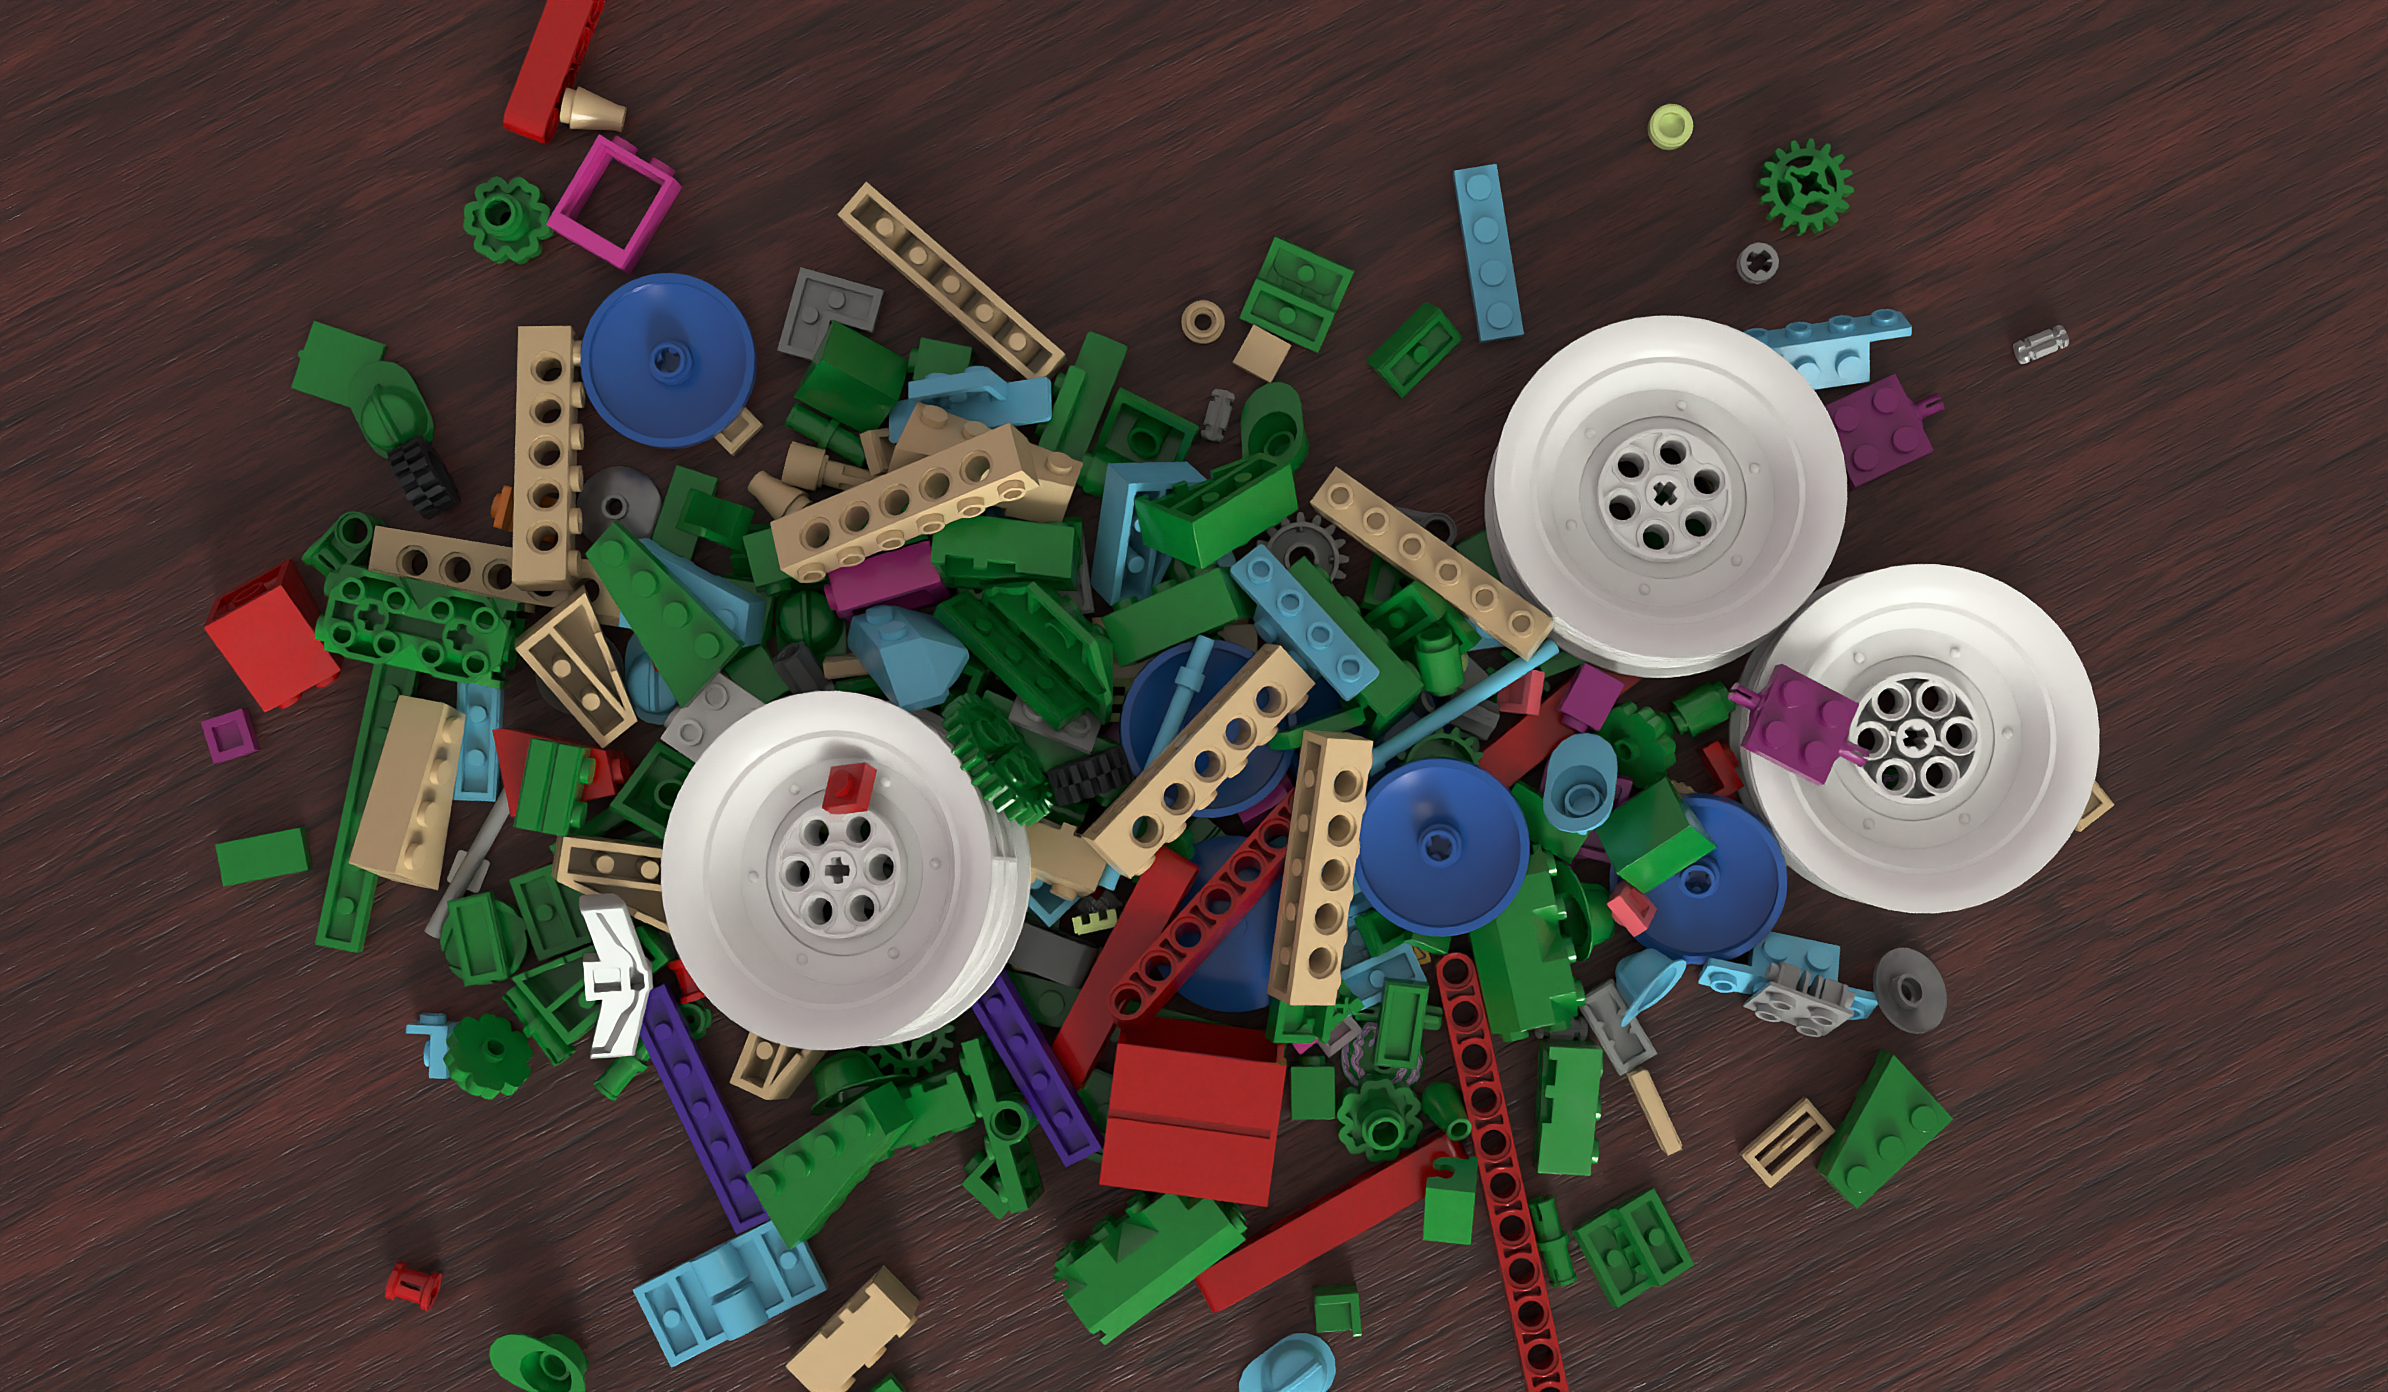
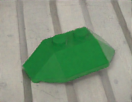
M1034 581L989 584L982 589V604L1090 704L1087 710L1103 725L1107 724L1111 720L1113 703V643L1109 640L1106 630L1098 624L1092 625L1081 614L1080 608L1073 599L1066 595L1062 597L1055 589L1045 584Z

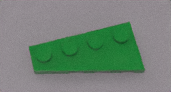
M620 521L613 522L585 555L682 709L687 708L745 643Z

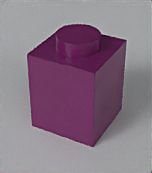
M1587 663L1580 664L1555 711L1564 715L1561 723L1581 734L1585 733L1587 729L1600 731L1625 684Z

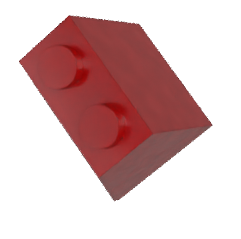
M291 558L214 600L204 629L264 712L276 706L280 709L287 708L302 697L303 694L301 692L314 685L318 688L325 687L340 676L339 671L342 669L344 656L339 653L325 651L324 642L315 640L316 623L322 613Z
M499 728L492 730L511 817L516 815L530 738H543L591 748L590 758H595L596 760L595 774L590 785L584 784L581 802H591L617 796L635 772L632 758H626L625 751L607 746L602 749L598 744L525 728Z

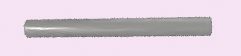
M505 788L501 791L424 929V932L432 937L440 939L443 925L449 916L447 901L464 896L510 813Z

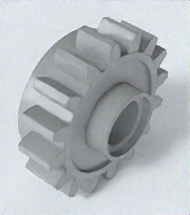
M1298 512L1295 523L1290 524L1287 517L1282 519L1280 523L1281 529L1278 531L1274 527L1266 529L1267 534L1271 538L1269 542L1257 541L1256 546L1263 544L1286 570L1291 567L1289 564L1291 551L1297 548H1304L1312 554L1313 565H1320L1328 573L1331 581L1333 579L1345 580L1346 574L1338 570L1339 564L1349 562L1348 556L1339 555L1338 549L1346 542L1344 539L1334 541L1331 535L1336 527L1333 524L1326 529L1320 527L1321 516L1316 515L1311 523L1305 522L1303 512Z

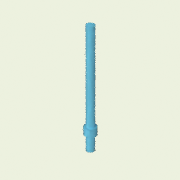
M1198 634L1186 666L1180 667L1174 682L1178 685L1144 770L1177 736L1194 692L1199 693L1206 677L1202 672L1214 645V640ZM1144 816L1139 817L1133 824L1132 832L1135 838ZM1106 863L1098 885L1114 891L1121 874H1118Z
M1551 638L1542 642L1528 662L1521 657L1515 659L1378 747L1374 748L1372 746L1373 763L1368 776L1372 777L1386 768L1385 763L1558 654L1559 649L1556 643ZM1338 775L1335 778L1334 785L1337 781Z

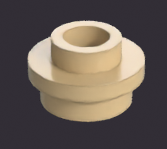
M1200 300L1190 304L1185 309L1181 323L1183 332L1188 339L1197 344H1209L1220 337L1224 329L1225 320L1223 312L1216 304ZM1204 315L1210 318L1212 324L1209 329L1199 330L1195 326V320L1199 316Z

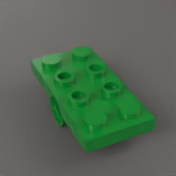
M646 830L619 839L663 845L664 840ZM553 864L509 880L538 961L593 942L579 907V897L585 894L557 882L551 876ZM631 916L634 926L645 923Z
M982 1029L961 1043L963 1050L959 1051V1059L964 1074L966 1076L970 1075L975 1092L972 1093V1104L975 1114L979 1119L983 1118L988 1134L984 1136V1144L987 1155L991 1161L996 1160L1000 1177L997 1178V1189L1000 1199L1003 1203L1009 1204L1011 1214L1028 1210L1045 1192L1028 1135L1039 1124V1121L1019 1087L1014 1088L1009 1070L986 1031ZM1011 1109L1019 1114L1021 1120L1012 1114Z

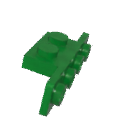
M1094 332L1087 333L1075 366L1070 365L1067 374L1060 372L1051 391V397L1056 399L1052 409V418L1046 422H1039L1034 435L1035 438L1040 439L1039 447L1053 452L1064 453L1071 459L1081 462L1083 455L1089 449L1127 354L1128 348L1126 345Z

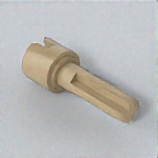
M792 441L787 454L781 483L812 491L821 488L822 484L842 490H849L882 475L871 476L869 470L829 460L826 450Z

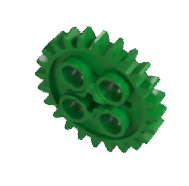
M968 692L964 695L961 694L944 707L946 710L941 715L945 720L941 724L948 731L944 735L945 738L954 747L951 753L960 758L963 763L960 765L961 770L969 772L972 777V786H979L983 799L991 801L998 813L1004 810L1009 821L1015 819L1019 826L1026 824L1030 827L1051 812L1050 807L1054 805L1050 799L1053 793L1046 786L1049 783V779L1041 772L1043 766L1034 760L1032 756L1034 750L1026 747L1023 743L1024 736L1020 733L1017 734L1013 724L1002 716L1001 711L998 708L993 711L987 699L981 701L977 694L971 696Z

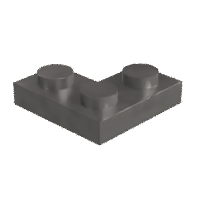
M800 267L777 351L782 354L812 361L832 320L846 327L874 334L886 292L878 288Z

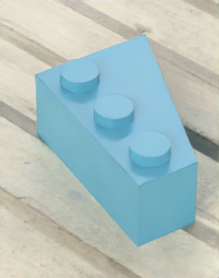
M649 538L639 539L745 643L743 647L761 644L766 600L721 576H715L694 565L695 563L689 559L679 557L660 547V544ZM620 611L618 627L632 629Z

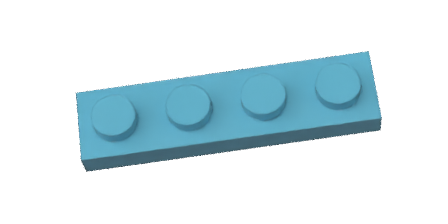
M1497 164L1455 170L1452 175L1479 343L1522 337L1524 331Z

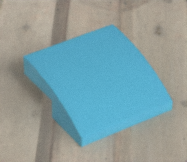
M1368 910L1354 915L1347 920L1348 937L1343 948L1340 969L1344 982L1365 1006L1361 1010L1381 1001L1384 977L1427 981L1412 946L1406 942L1378 957L1371 958L1353 919Z

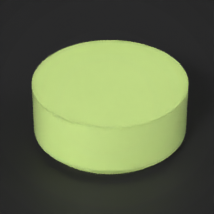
M1677 104L1661 106L1654 112L1648 123L1649 138L1657 147L1664 150H1674L1681 147L1690 138L1693 131V120L1690 113L1684 107Z

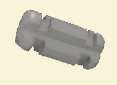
M2057 325L2052 328V331L2047 329L2025 338L2024 342L2020 340L2014 343L2013 351L2018 362L2025 364L2030 362V358L2035 360L2057 351L2058 347L2060 349L2069 345V337L2065 328L2062 325Z
M1214 389L1211 394L1214 399L1209 402L1203 423L1206 428L1201 431V437L1207 441L1221 443L1224 439L1222 431H1226L1232 410L1230 402H1234L1235 396L1229 391Z
M1579 1016L1578 1020H1575L1573 1017L1571 1018V1028L1557 1032H1546V1028L1540 1027L1534 1029V1034L1539 1039H1543V1036L1559 1040H1573L1574 1037H1578L1579 1041H1584L1588 1033V1023L1583 1016Z

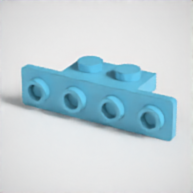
M1880 309L1868 316L1853 318L1840 315L1830 318L1828 322L1815 324L1794 322L1782 329L1768 331L1762 328H1753L1743 333L1766 344L1785 358L1806 379L1810 386L1817 390L1870 382V342L1912 335V326L1901 312L1892 309Z
M984 366L968 367L965 369V373L953 375L945 373L928 374L923 380L908 382L909 399L898 401L890 411L889 441L894 445L897 444L918 401L927 405L941 407L946 412L961 418L981 422L991 429L1007 423L1015 427L1049 421L1052 418L1051 381L1046 377H1039L1007 383L991 371L990 368Z
M1263 544L1258 545L1230 568L1229 573L1231 577L1257 604L1253 617L1257 633L1268 644L1274 642L1276 645H1281L1313 681L1323 676L1345 701H1349L1378 677L1379 670Z
M1770 931L1759 944L1749 950L1748 965L1709 958L1699 973L1698 983L1710 986L1713 990L1722 993L1734 991L1754 995L1770 982V980L1765 979V973L1770 962L1778 964L1782 961L1801 968L1800 977L1805 970L1811 972L1807 994H1809L1811 984L1816 975L1823 976V980L1828 978L1838 982L1840 946ZM1848 987L1849 991L1855 993L1854 1001L1849 1008L1855 1012L1848 1020L1867 1019L1878 1005L1874 992Z

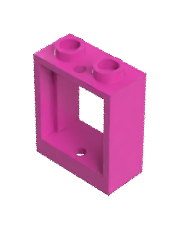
M599 134L546 225L592 254L631 275L682 186L672 177L675 170L654 157L650 163H647L635 156L638 148L615 135L614 139L610 141ZM612 158L661 186V189L624 250L575 221Z
M930 540L867 558L855 566L840 567L828 572L830 584L824 585L831 610H836L839 619L845 618L850 625L853 616L864 614L866 610L873 606L895 605L915 611L942 603L952 598L950 588L945 586L931 563L932 544Z

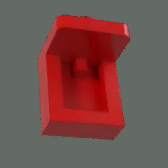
M1708 741L1696 748L1695 751L1716 785L1715 788L1706 793L1736 800L1737 797L1734 792L1744 787V784L1735 771V768L1739 767V763L1727 744L1721 746L1719 741Z

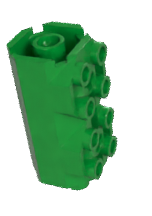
M343 564L339 572L332 570L329 572L324 586V595L329 597L326 613L319 616L315 627V640L324 642L325 651L339 653L346 658L373 664H388L429 673L433 677L459 683H474L497 689L507 688L510 679L504 678L502 675L505 668L514 670L518 662L519 653L515 649V639L524 633L525 619L517 618V612L525 611V602L355 564Z
M1530 842V856L1526 875L1513 901L1491 922L1467 933L1489 1031L1491 1034H1498L1499 1037H1502L1503 1042L1529 1037L1528 1030L1535 1028H1546V1032H1557L1571 1028V1018L1578 1016V1007L1586 1005L1581 980H1576L1575 976H1572L1570 963L1576 962V953L1570 936L1566 937L1565 933H1560L1558 921L1567 919L1563 897L1561 893L1557 894L1556 891H1553L1551 877L1557 876L1554 856L1551 850L1542 849L1538 842Z
M1139 1190L1126 1201L1128 1206L1125 1209L1126 1214L1116 1219L1110 1213L1092 1226L1091 1230L1093 1233L1084 1242L1080 1243L1078 1239H1074L1056 1254L1058 1259L1054 1262L1055 1267L1052 1275L1056 1283L1065 1279L1069 1286L1062 1292L1066 1301L1093 1335L1101 1330L1099 1340L1106 1345L1246 1240L1245 1230L1248 1227L1245 1222L1247 1218L1236 1203Z

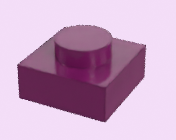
M239 709L201 722L213 763H222L261 750L248 709Z

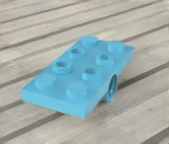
M768 1220L636 1286L633 1292L672 1368L726 1340L731 1341L751 1332L764 1324L768 1319L826 1291L829 1285L807 1240L789 1250L773 1222Z

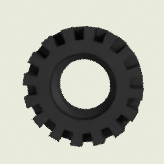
M418 435L387 452L388 463L392 466L390 469L393 475L397 477L399 487L403 488L408 501L411 500L413 508L417 512L419 511L424 519L431 520L460 504L459 491L453 484L454 480L451 474L447 472L445 463L441 462L437 451L432 449L431 444L428 440L425 441L422 435Z
M1123 745L1078 757L1075 760L1067 761L1046 771L1058 806L1076 803L1101 793H1107L1134 780Z

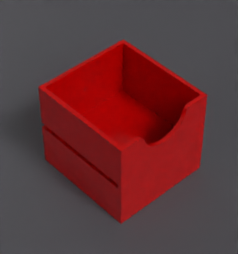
M1125 1011L1124 1015H1130L1134 1013ZM1155 1016L1139 1031L1128 1032L1121 1029L1116 1050L1099 1184L1267 1207L1287 1066L1286 1059L1283 1058L1285 1043H1273L1266 1039V1030Z

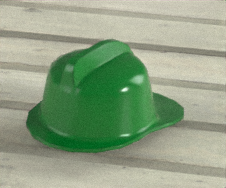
M377 361L365 365L356 372L349 388L348 398L351 410L364 437L377 454L387 459V452L418 435H422L425 441L428 440L431 443L434 432L431 413L415 381L406 369L394 362Z
M1282 382L1267 383L1258 388L1247 399L1242 410L1240 423L1242 458L1261 452L1291 464L1294 479L1295 471L1303 465L1310 450L1309 438L1304 429L1302 403L1299 394L1291 385Z
M800 582L792 584V591L782 594L777 601L775 616L778 652L781 648L792 642L804 641L824 670L823 662L826 656L846 654L845 618L839 619L836 610H831L824 589L826 584L810 586L809 583Z
M1555 861L1557 876L1551 877L1553 890L1557 894L1561 893L1567 919L1559 921L1560 933H1565L1566 937H1571L1576 953V961H1585L1590 957L1594 946L1604 943L1614 935L1615 919L1612 916V910L1606 904L1611 895L1604 887L1597 883L1580 882L1570 866L1564 861Z
M854 1050L839 1052L818 1063L813 1068L812 1074L819 1101L813 1105L811 1112L813 1115L831 1113L850 1105L862 1096L890 1081L897 1088L908 1083L911 1077L906 1074L884 1076L870 1056Z
M508 1333L498 1337L491 1344L489 1357L494 1369L501 1377L528 1392H585L586 1390L584 1374L590 1365V1361L585 1357L581 1347L573 1339L565 1335L551 1334L543 1338H535L522 1333Z

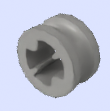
M1766 243L1749 245L1740 253L1736 261V269L1741 279L1749 284L1756 285L1770 279L1776 273L1779 265L1777 252ZM1762 254L1767 259L1763 266H1768L1766 272L1760 269L1754 274L1748 269L1752 262H1747V257L1749 255L1755 258Z

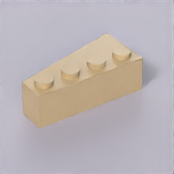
M918 401L895 446L887 473L992 429L981 422L970 421L948 413L941 407L927 405ZM1029 443L1040 486L1026 491V494L1017 500L1001 501L992 506L1001 507L1004 516L1037 523L1049 521L1062 522L1083 463L1071 459L1064 453L1053 452ZM990 469L982 475L980 481L987 477ZM949 486L943 490L941 495H945L947 493Z
M399 695L349 864L392 881L438 890L466 714L445 703Z

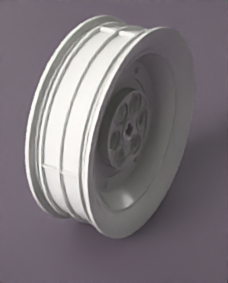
M1685 316L1633 318L1594 330L1573 341L1546 362L1520 393L1503 427L1487 477L1484 508L1487 541L1493 563L1502 584L1553 619L1554 627L1546 638H1551L1560 649L1579 660L1618 674L1643 678L1688 676L1725 665L1753 650L1770 637L1816 589L1829 568L1840 542L1847 507V474L1839 437L1825 406L1806 379L1785 358L1769 346L1739 330L1705 319ZM1664 448L1675 450L1680 455L1681 463L1677 465L1666 463L1660 455V450ZM1623 461L1634 463L1639 470V476L1634 478L1625 477L1619 471L1618 463ZM1697 477L1709 479L1714 486V492L1712 494L1699 492L1694 486V479ZM1662 491L1670 497L1663 506L1657 504L1654 500ZM1613 503L1624 504L1628 507L1631 518L1627 520L1614 518L1609 511V505ZM1697 519L1702 522L1706 530L1705 536L1697 537L1691 535L1686 529L1685 521ZM1647 532L1659 534L1663 539L1664 548L1659 550L1648 548L1643 541V534Z
M1910 564L1893 566L1841 579L1813 592L1770 637L1754 648L1744 666L1738 683L1757 694L1767 685L1775 665L1784 664L1859 703V707L1849 727L1848 740L1858 745V735L1866 728L1874 734L1875 745L1870 750L1869 757H1863L1868 759L1865 765L1859 767L1840 756L1834 762L1825 784L1815 785L1741 747L1740 744L1749 726L1750 710L1734 702L1736 709L1730 713L1729 747L1738 760L1739 767L1735 768V771L1744 784V787L1737 790L1742 805L1761 817L1773 831L1780 843L1787 866L1816 886L1838 896L1888 910L1908 913H1941L1981 905L2010 892L2038 873L2069 839L2081 819L2090 798L2097 772L2100 729L2092 686L2083 663L2059 626L2039 606L2007 584L1982 573L1940 564ZM1929 687L1937 692L1939 699L1938 705L1932 711H1928L1922 704L1923 692ZM1885 689L1889 690L1895 698V705L1887 714L1882 712L1878 706V696ZM1953 724L1959 726L1963 735L1961 743L1956 748L1951 747L1946 740V732ZM1905 730L1916 731L1918 737L1913 739L1916 746L1904 745L1903 739L1908 737ZM1936 763L1941 767L1943 778L1937 786L1932 787L1927 782L1926 772L1932 764ZM1892 765L1899 773V781L1894 788L1889 790L1882 782V773L1886 767Z
M814 691L796 694L768 703L736 721L715 739L693 766L677 795L664 836L661 857L662 899L672 940L686 970L704 995L729 1019L766 1040L788 1047L807 1050H838L859 1046L896 1044L919 1038L956 1019L975 1004L1001 973L1015 948L1028 908L1031 887L1029 837L1025 824L1019 826L1015 819L1009 821L1004 810L998 813L991 801L983 799L979 786H972L971 775L968 771L961 770L960 765L963 763L960 758L951 753L954 747L944 736L948 733L941 724L945 720L944 717L926 709L908 712L892 704L891 701L859 693ZM866 762L877 769L868 811L830 814L822 809L831 767ZM868 820L871 832L867 840L864 841L861 837L860 829L863 822ZM825 823L829 829V836L827 841L822 844L819 838V831ZM890 857L893 861L894 869L892 875L887 879L883 872V864ZM807 864L810 875L807 883L803 884L800 872L803 865ZM844 866H849V876H844ZM869 897L874 903V913L870 919L864 913V905ZM827 901L832 906V916L828 922L825 921L822 912Z

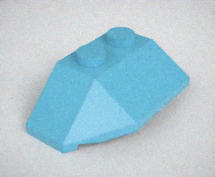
M877 605L866 610L864 614L852 617L847 637L848 648L859 659L862 666L892 704L908 712H913L945 702L949 695L948 689L958 679L969 659V653L961 641L935 616L895 605Z

